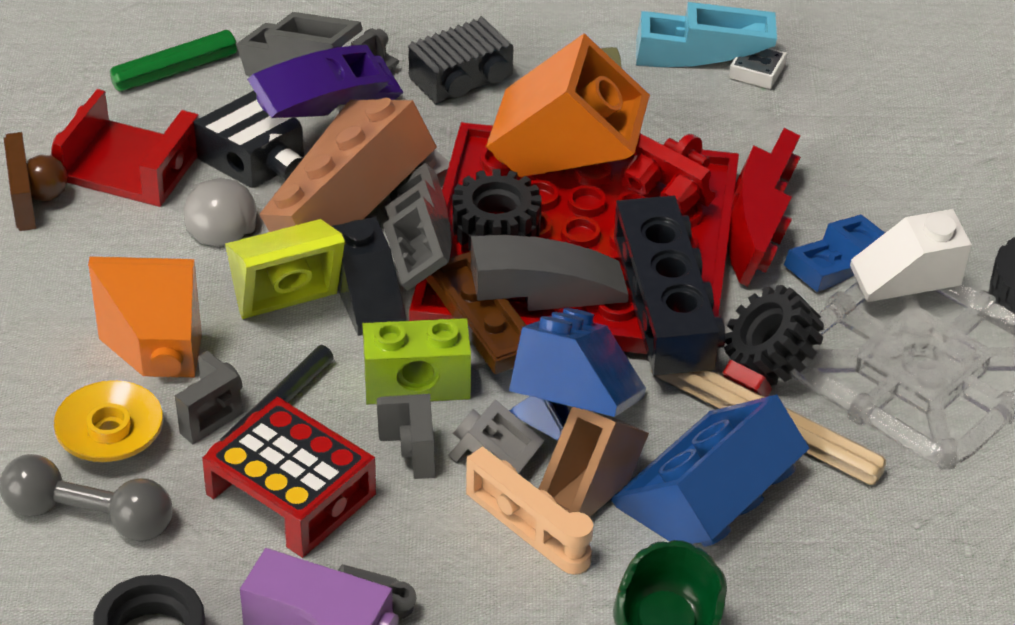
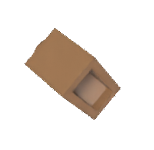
M572 407L539 490L548 492L556 503L567 512H580L591 517L629 483L649 433L612 416Z

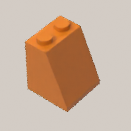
M584 33L505 89L486 148L493 153L499 162L508 166L512 171L517 172L519 177L627 159L635 153L650 94Z

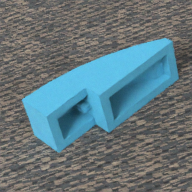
M688 2L685 16L641 11L636 37V65L651 67L699 66L733 60L735 57H745L776 46L777 42L776 13Z

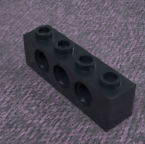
M675 195L616 200L614 240L653 376L715 370L717 348H723L725 345L723 319L721 316L714 317L713 314L714 297L711 283L709 281L703 282L701 277V252L698 247L692 248L691 246L692 231L688 215H681Z

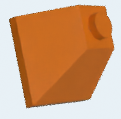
M90 256L88 266L99 340L142 376L195 378L202 338L195 259Z

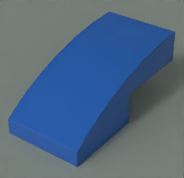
M862 214L829 223L823 240L789 249L784 266L816 292L825 290L853 277L854 273L850 267L851 259L880 238L885 232Z

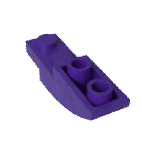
M351 45L313 52L258 71L247 79L257 94L258 104L271 118L328 116L339 105H346L349 100H379L382 98L396 100L404 93L381 56H374L368 45Z

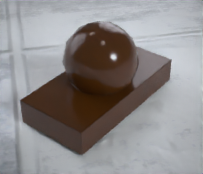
M22 132L5 134L6 137L3 139L16 228H19V231L36 229L32 198L36 201L45 202L58 198L65 191L68 174L62 162L51 155L40 154L27 161Z

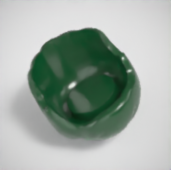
M672 540L669 542L652 543L647 548L636 553L626 568L614 602L615 625H721L727 593L725 574L717 566L712 556L689 542Z

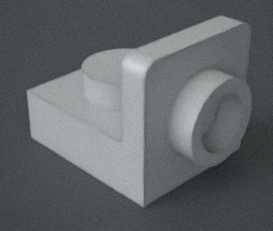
M495 399L482 415L472 409L452 434L460 439V441L450 452L449 456L457 462L467 449L473 453L483 446L500 460L509 462L519 474L545 440Z

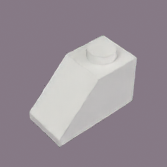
M953 209L905 217L852 258L850 267L867 302L961 286L972 244Z

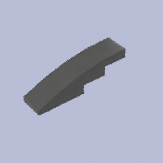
M427 163L409 174L389 194L391 203L385 206L389 220L383 226L401 284L407 291L449 262L452 247L450 222L445 199L437 174Z

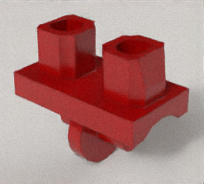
M641 133L639 134L634 153L635 157L624 172L630 189L644 195L648 194L658 181L667 185L660 193V196L675 195L681 215H684L696 202L708 207L716 197L715 192L709 189L711 172L707 167L710 159L701 154L703 144L700 137L689 133L683 136L679 142L668 138L664 145Z

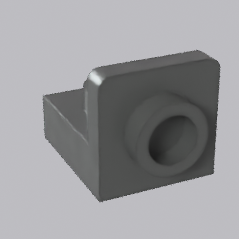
M209 351L198 356L200 380L175 395L179 433L191 444L198 442L243 414L240 392L243 385L240 375L231 364L221 362Z
M430 394L377 398L379 440H400L401 458L412 457L414 479L435 478Z

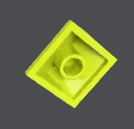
M322 219L225 243L241 318L245 319L337 294L345 245L342 233Z

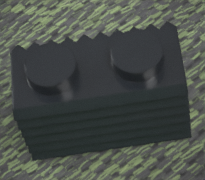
M480 16L478 20L473 19L470 24L468 22H465L463 26L458 24L455 29L450 27L447 32L442 30L440 34L435 32L432 37L427 35L424 40L419 38L416 43L412 41L408 46L409 77L411 80H414L415 85H418L420 90L423 89L425 95L428 94L429 99H432L434 104L452 97L459 98L468 91L489 83H499L506 77L513 75L514 45L484 17Z

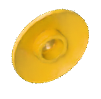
M118 380L96 382L74 391L63 400L54 417L55 435L60 445L70 454L93 462L119 461L142 452L155 441L163 424L161 405L149 390L135 383Z

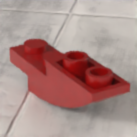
M783 128L771 153L753 145L735 184L728 250L738 282L747 287L757 269L764 273L767 272L778 250V246L770 243V241L780 245L792 218L784 215L792 196L784 193V190L801 156L793 153L801 135L786 128Z

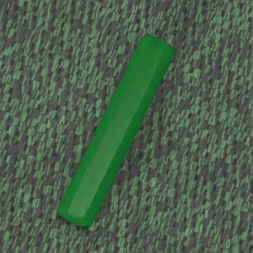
M222 30L112 66L110 69L111 81L118 92H124L235 55L237 52V41L230 30Z

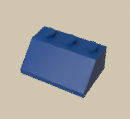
M564 308L563 313L552 312L551 317L541 316L540 321L522 327L509 388L510 392L615 417L642 400L645 396L646 387L608 326L593 323L594 314Z
M777 394L712 410L634 477L611 500L616 508L668 541L683 540L691 544L701 543L704 547L711 546L731 532L729 524L737 516L752 511L763 502L764 497L762 493L769 486L791 476L796 470L794 463L810 448Z

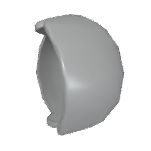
M216 178L201 182L186 199L184 206L186 230L200 243L220 247L225 245V243L241 239L244 234H252L255 230L256 216L258 215L255 200L249 190L238 181Z

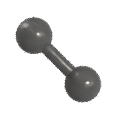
M26 454L15 458L5 467L0 477V494L4 503L13 512L23 516L42 515L51 510L57 503L110 514L114 528L122 536L133 541H148L158 537L166 530L172 519L173 505L168 492L162 485L150 479H133L122 484L115 492L63 481L57 466L48 458L37 454Z

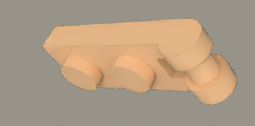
M483 446L467 457L466 495L562 571L575 575L588 570L592 555L589 544L592 541L594 526L592 519L588 515L580 512H567L556 503L548 492L537 489L519 475L509 462L500 460Z

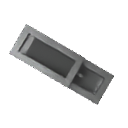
M292 12L277 24H262L236 45L245 74L251 76L258 71L299 56L342 47L360 33L363 28L360 21Z
M512 235L471 236V271L478 301L525 297L528 311L628 302L629 294L620 262L602 253L567 242L538 237Z

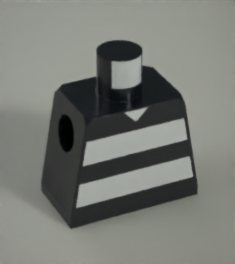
M254 90L194 121L197 158L248 187H258L278 175L286 181L304 158L303 128L300 121L296 117L271 118L258 104L257 94Z

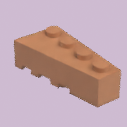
M390 98L349 100L260 212L259 215L269 232L322 219L330 226L364 219L437 148L414 101L391 100Z

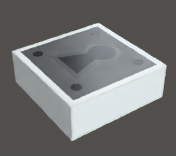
M769 48L749 56L735 57L730 65L729 78L772 89L785 66L787 53Z

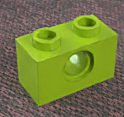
M467 318L362 323L366 405L377 404V398L417 394H430L431 401L471 399V350Z

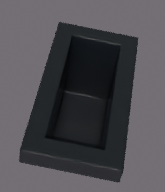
M376 217L332 226L342 233L345 241L338 292L357 335H363L362 323L406 321L391 249Z

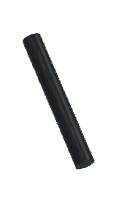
M324 345L317 346L236 423L220 441H223L243 425L252 413L260 411L276 397L289 403L333 361L334 356L331 350Z

